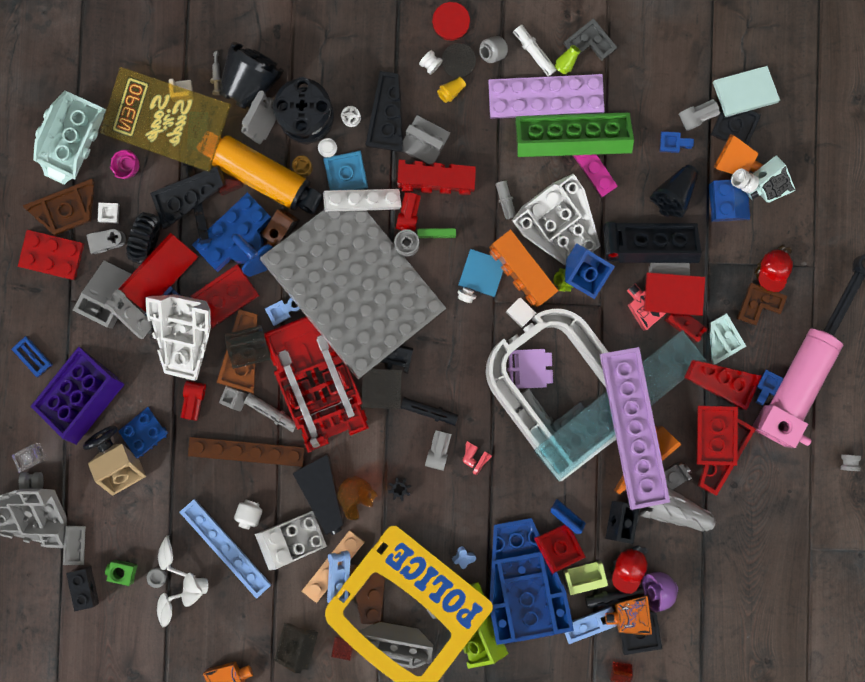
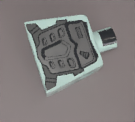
M777 155L753 173L759 178V184L754 192L747 194L751 200L761 195L766 202H771L795 191L788 169Z

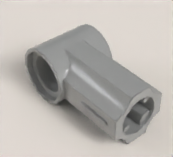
M712 99L697 107L693 106L680 112L679 116L686 131H689L701 125L702 122L716 117L720 114L717 102Z
M435 431L431 450L429 449L426 467L444 471L448 456L447 450L452 434Z

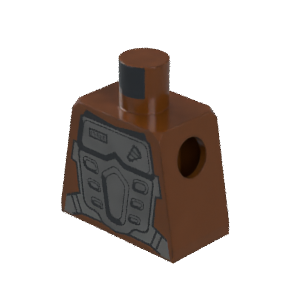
M277 209L262 234L266 238L264 246L270 244L275 247L292 233L300 219L285 209Z

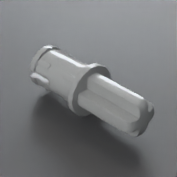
M507 181L498 182L495 184L500 198L498 202L502 205L505 219H512L516 213Z

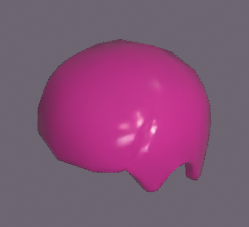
M120 150L111 158L110 169L116 178L129 179L134 177L139 171V160L130 150Z

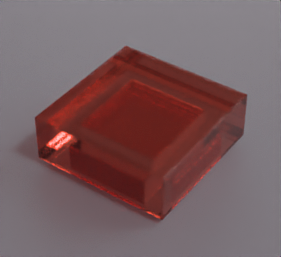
M335 637L331 657L350 661L353 648L343 638Z

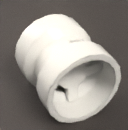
M741 168L734 172L731 183L746 193H752L758 187L759 178Z

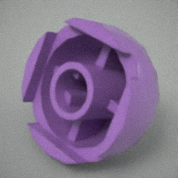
M662 572L646 574L647 576H644L642 579L644 595L647 594L649 608L653 612L669 609L677 598V584L669 575Z

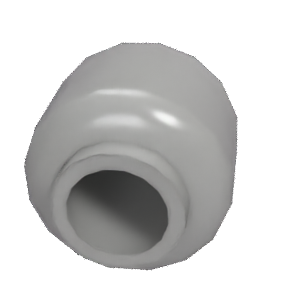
M493 36L481 42L479 52L484 61L494 63L506 57L508 48L502 37Z

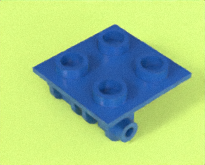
M149 407L118 431L136 459L144 456L149 449H153V446L158 445L157 442L166 438V435L169 433L166 428H162Z

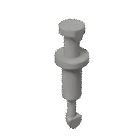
M217 50L213 53V78L210 79V82L214 84L213 95H220L222 80L220 78V64L218 63L219 51Z

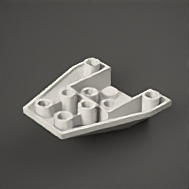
M574 174L549 185L523 205L512 220L525 238L565 266L566 259L576 243L592 253L600 247L585 189Z

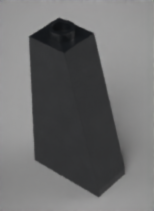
M327 454L294 472L293 476L325 534L331 533V535H334L342 530L341 526L344 525L330 457Z

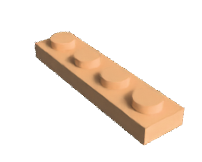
M349 530L332 553L341 554L342 551H349L351 560L365 541ZM328 558L302 590L304 594L316 603L328 590Z

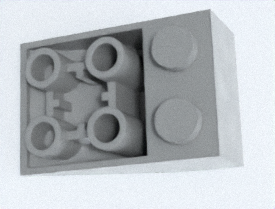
M103 261L82 291L73 311L107 328L113 329L118 318L105 307V303L107 300H111L113 292L119 289L132 274L107 261Z

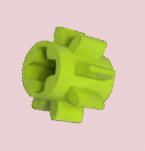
M560 268L559 272L554 275V285L558 286V291L571 292V288L574 287L565 282L566 269Z

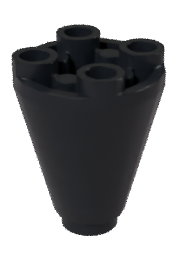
M686 165L652 193L650 200L660 208L659 212L666 217L672 215L679 218L684 216L698 178V170L691 165Z

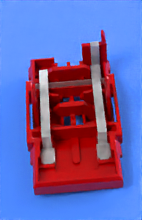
M307 317L263 333L271 353V360L277 368L274 374L297 430L302 429L304 445L308 453L330 444L326 436L327 433L347 426L351 436L369 428L364 409L362 410L360 406L363 404V401L360 398V393L350 369L345 363L335 368V365L343 362L342 359ZM316 367L319 368V371H322L327 368L329 369L328 371L322 373V377L324 379V383L320 384L317 379L314 368ZM310 370L316 386L312 387L309 379L298 383L297 380L307 377L306 371ZM290 384L291 386H288L285 391L284 386ZM352 386L354 387V389L345 392L346 389H349ZM325 387H327L330 395L339 393V395L331 398L332 403L328 404L322 391ZM315 391H318L324 406L320 407L319 403L307 407L306 405L317 401ZM293 408L295 410L300 408L301 410L294 413Z

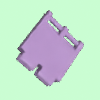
M545 349L514 350L509 355V368H507V372H509V377L514 383L513 371H515V386L517 389L547 387V383H553V370H546V366H552V353H545ZM512 354H514V366H515V368H513V358H512Z

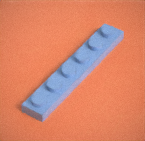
M193 499L180 511V514L256 599L272 585L196 499Z

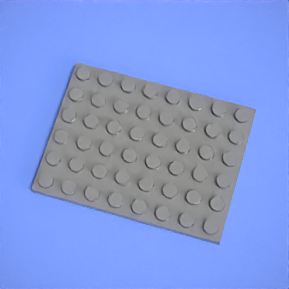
M324 209L260 257L261 262L357 379H360L446 309L406 258L397 252L395 245L366 210L325 212Z

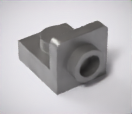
M677 462L664 471L667 487L672 490L685 481L692 479L690 476L692 472L686 463Z

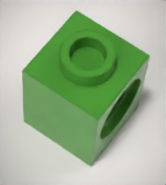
M113 560L106 567V581L126 586L132 585L138 564ZM117 568H122V569H123V571H124V576H123V577H120V576L117 575V573H116V569H117Z

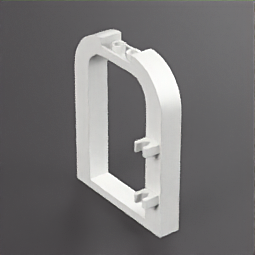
M549 309L532 317L531 319L535 325L531 323L523 329L525 333L520 337L516 334L508 340L509 345L503 339L493 348L486 364V378L494 396L557 481H563L615 441L616 435L615 430H611L571 461L509 378L506 372L508 356L541 330L554 327L562 330L568 336L606 387L600 354L609 352L589 325L577 314L564 309Z

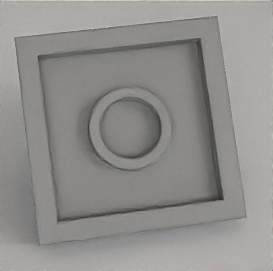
M417 115L412 125L409 124L406 130V136L403 140V152L430 166V164L436 162L450 136V132Z

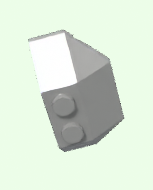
M379 622L358 630L377 648L402 667L416 668L426 663H432L434 645L417 628Z

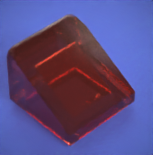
M224 178L226 185L220 189V194L226 195L243 188V184L238 180Z

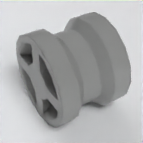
M841 454V459L843 460L841 470H861L859 466L860 455Z

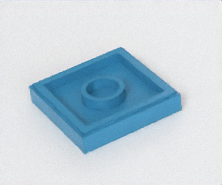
M361 151L323 158L330 191L368 189Z
M470 249L458 286L495 297L503 273L501 269L503 264L499 259L495 261L491 255Z

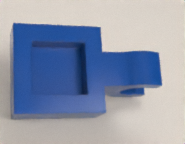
M661 132L660 152L679 153L680 147L692 149L694 147V139L680 138L681 133Z
M766 370L757 386L762 391L755 403L763 406L769 394L775 396L784 378Z

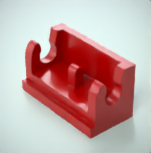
M669 313L664 319L694 343L699 342L702 334L707 331L704 325L690 315Z

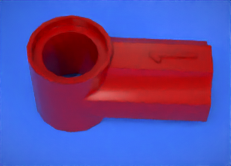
M405 192L396 229H406L415 232L418 220L417 212L421 199L420 195Z
M193 381L185 382L181 418L198 420L201 401H203L206 392V384Z

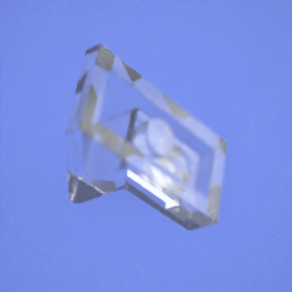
M41 443L32 444L12 455L19 473L48 461Z

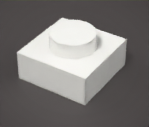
M99 203L98 222L119 223L120 204Z

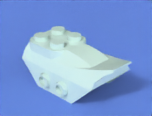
M65 90L50 105V108L46 109L42 126L38 127L35 134L33 158L34 161L41 165L45 176L64 185L69 180L76 178L83 160L89 156V147L92 141L94 142L98 136V129L106 109Z

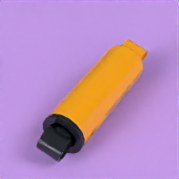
M207 132L209 136L205 134L203 137L205 142L208 138L206 146H202L204 144L203 139L197 149L205 156L211 158V164L214 167L220 166L221 171L293 211L300 207L307 213H315L324 197L315 189L309 188L311 182L308 179L229 135L221 139L212 132Z

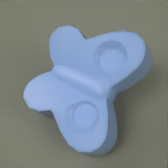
M463 546L458 548L456 556L452 558L454 564H459L462 569H465L468 564L476 560L474 553H467Z

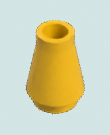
M458 77L441 85L437 93L443 102H451L466 87V83L461 77Z

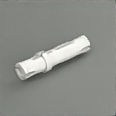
M520 25L517 27L513 34L520 40L523 49L531 54L547 77L551 76L557 71L554 64L535 42L536 39L532 38L526 31L524 26Z

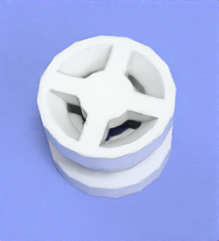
M430 50L421 59L419 65L425 67L431 75L438 69L443 60L437 58L435 53Z
M347 106L342 110L341 118L346 126L355 127L360 123L361 115L356 107Z

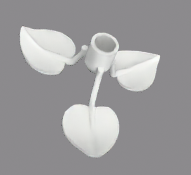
M169 536L164 538L159 548V566L162 570L167 568L168 571L182 575L185 578L181 594L168 597L166 593H163L158 600L157 615L162 628L166 627L171 620L172 605L170 602L173 599L182 597L184 606L189 607L202 594H206L208 591V580L206 578H195V575L192 573H184L171 567L173 552Z

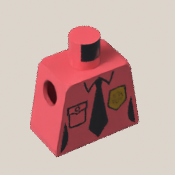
M636 283L627 290L633 297L628 307L643 331L648 330L666 314L644 311L645 290L642 291Z

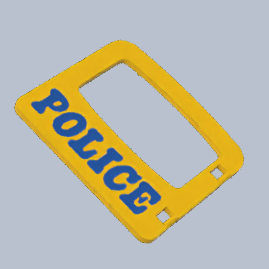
M390 526L347 579L339 592L329 602L325 610V617L327 623L353 649L394 682H438L493 610V604L399 527ZM384 542L388 547L381 555L377 550ZM373 573H379L411 595L451 632L450 640L422 676H416L392 660L359 632L344 616L345 608ZM347 590L350 596L343 603L339 598Z

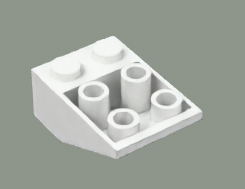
M313 511L255 534L269 570L278 569L327 547Z

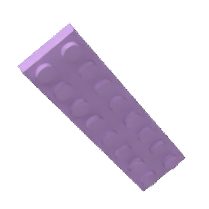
M637 347L600 354L630 510L669 503L670 498L640 349Z

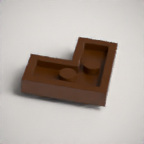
M750 283L737 319L756 326L762 309L781 314L787 296L778 292L767 291L759 285Z

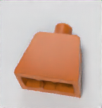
M731 134L714 167L734 174L736 170L741 168L754 173L764 164L756 161L759 153Z

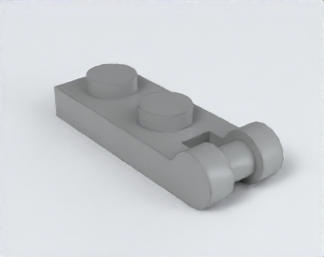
M116 289L112 294L111 300H107L105 303V307L139 339H144L153 326L152 322H148V318L125 297L126 295Z

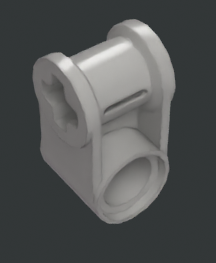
M115 229L86 235L91 254L119 248L126 243V235L122 231ZM115 235L118 236V238L116 239V242L113 241V239H112V238H115Z

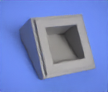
M226 386L219 403L231 409L241 411L248 394Z

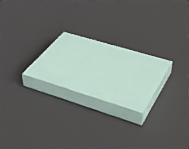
M768 66L717 79L713 82L725 117L772 105L780 101Z

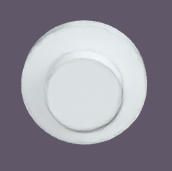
M325 138L320 141L318 151L323 157H331L336 154L337 145L334 140Z
M463 287V290H458L457 292L459 294L458 299L464 302L472 303L473 299H476V295L473 294L474 291L469 288Z

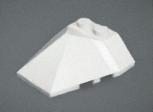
M180 295L146 297L148 322L151 321L154 332L152 335L154 339L157 338L160 348L157 351L164 373L189 380H197L211 330L210 308L207 301Z

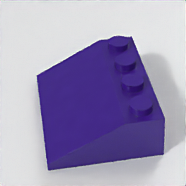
M78 346L30 407L62 439L77 445L125 384Z

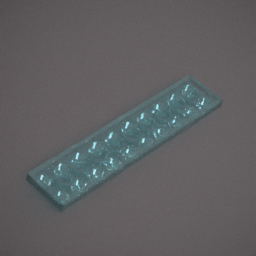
M683 330L642 362L651 406L685 379L684 377L692 360L706 362V359ZM607 391L533 450L557 481L564 478L615 436Z

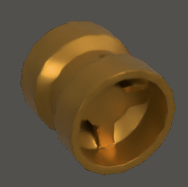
M298 156L292 162L294 172L300 176L307 177L312 173V163L306 156Z

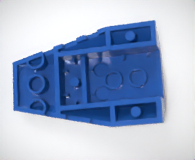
M532 518L494 525L490 601L493 604L491 618L496 645L574 631L566 590L561 583L558 573H551L534 540L540 535Z

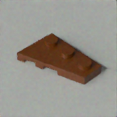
M350 564V576L359 564ZM373 573L355 595L361 624L381 622L385 577L379 573Z

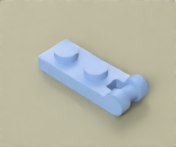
M342 551L341 554H328V603L349 578V551ZM347 590L339 598L343 603L348 598Z
M607 606L599 611L573 620L574 631L565 633L568 643L571 644L616 627L617 624L606 625V622L602 624L601 617H604L605 613L614 612L612 606Z

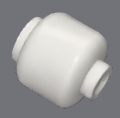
M249 500L239 503L234 516L235 521L239 522V527L249 530L250 526L256 527L259 524L262 515V509L259 507L260 504Z

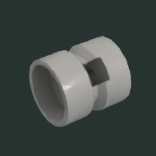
M405 229L400 231L394 240L397 252L404 257L416 254L419 249L417 234L412 230Z

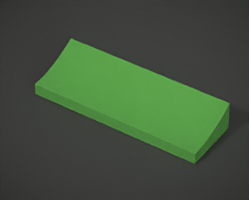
M630 113L516 116L518 157L632 153L634 136Z

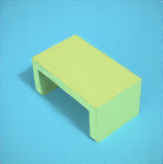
M601 561L563 570L570 595L608 586Z

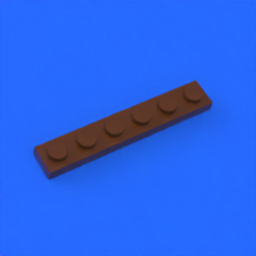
M190 437L188 456L299 467L304 465L305 447Z

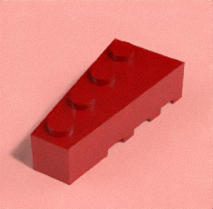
M399 159L398 189H402V192H413V189L421 190L422 193H432V190H438L441 194H451V191H458L460 195H470V192L475 190L476 166L451 164L449 168H445V164L432 163L430 166H426L421 161L405 164L406 160Z
M739 418L737 461L756 428ZM703 465L698 486L717 496L734 466Z

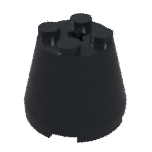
M232 42L228 49L219 94L227 99L232 98L236 101L235 104L246 109V107H251V103L259 91L267 93L281 78L284 70L282 68L277 69V63L254 49H243L244 45L241 43Z

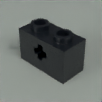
M612 501L605 539L633 544L639 509L630 510L629 503Z
M91 566L66 573L74 612L93 608L99 604Z

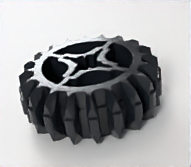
M142 212L136 218L135 223H133L126 248L127 257L132 262L142 264L155 250L161 229V222L158 216L149 212Z

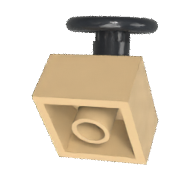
M114 425L97 432L83 444L84 450L97 446L100 451L88 465L94 481L112 496L146 477L139 458L136 459L134 454L123 444H113L110 438L117 432V427Z

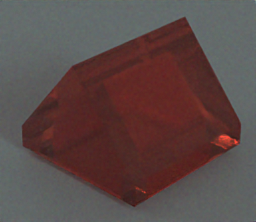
M613 662L610 681L631 682L633 678L632 664Z

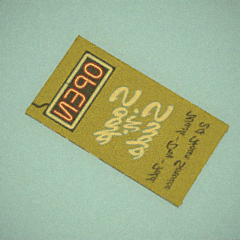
M120 67L100 133L210 172L231 104Z

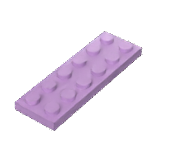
M602 74L488 80L490 119L516 118V116L604 113Z

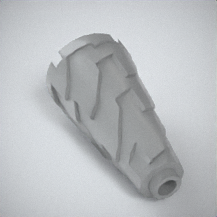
M668 488L669 503L639 508V511H641L639 515L644 518H652L678 526H687L702 532L704 530H712L716 524V519H714L711 512L699 507Z

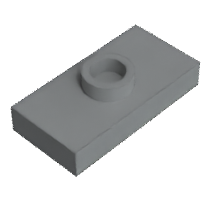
M64 526L63 565H84L86 526Z

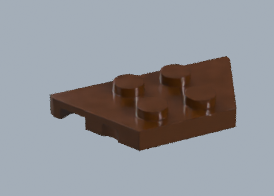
M89 179L25 204L23 207L53 235H58L91 222L95 182L93 179Z

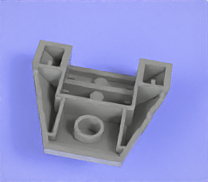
M19 489L0 495V536L11 539L13 536L24 538L23 542L30 543L31 540L36 541L46 548H64V526H67V517L55 490Z

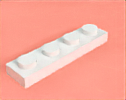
M399 189L333 190L323 192L325 212L398 210L401 208Z

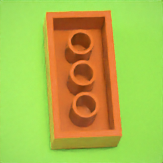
M511 229L489 247L491 250L489 252L495 261L500 260L503 264L501 269L507 276L511 275L514 279V286L518 291L522 290L526 296L524 298L530 306L534 305L536 308L558 292L557 288Z

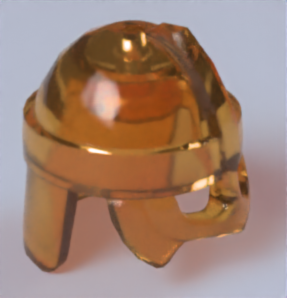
M354 476L345 479L341 483L337 499L342 506L346 518L358 520L359 512L356 505L362 503L366 507H373V501L378 495L367 481Z

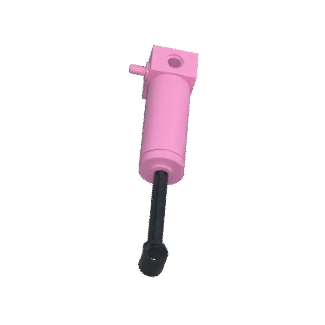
M865 254L854 259L852 269L854 274L823 331L816 329L808 331L770 405H763L752 426L756 428V432L784 447L796 448L799 442L809 446L812 442L810 438L803 435L808 426L804 419L843 347V344L834 335L865 278V268L862 265V261L865 260Z

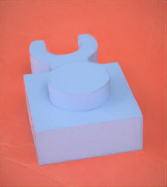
M292 298L288 300L287 304H284L283 300L265 308L273 326L291 318L289 312L301 310L299 307H292Z

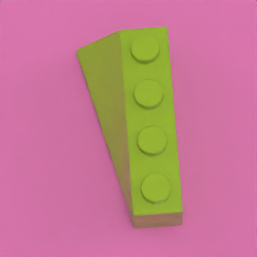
M478 582L470 584L484 595ZM491 613L463 648L464 653L468 655L469 659L466 662L468 669L495 664L509 654L505 644L496 645Z

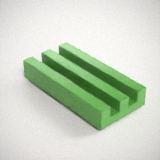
M417 229L418 238H456V229Z

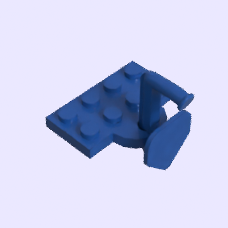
M247 192L207 230L209 239H212L210 243L201 245L198 243L200 240L198 238L192 245L217 272L232 259L237 263L244 264L242 267L243 273L251 277L268 270L261 262L260 257L271 250L273 246L270 244L264 246L260 232L269 224L272 217Z

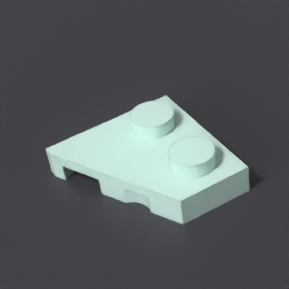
M727 313L709 323L711 361L713 365L746 347Z

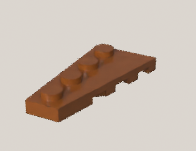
M239 309L217 379L219 384L253 394L257 314Z

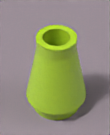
M571 45L556 60L555 68L562 74L571 72L581 52L580 49L575 45Z

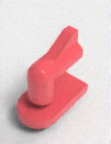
M467 441L463 463L471 468L476 465L473 474L478 475L483 465L492 455L484 452L477 463L473 457L478 447Z

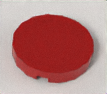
M457 2L443 3L433 14L432 24L434 31L444 40L454 41L462 38L470 25L468 11Z

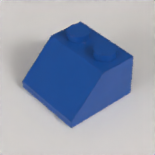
M731 180L713 181L709 184L711 222L750 220L749 196L746 192L742 191L741 188L733 186Z
M576 243L566 259L565 282L595 299L615 266Z

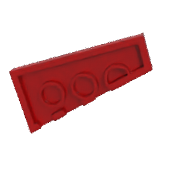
M692 360L684 378L736 407L747 411L762 376Z

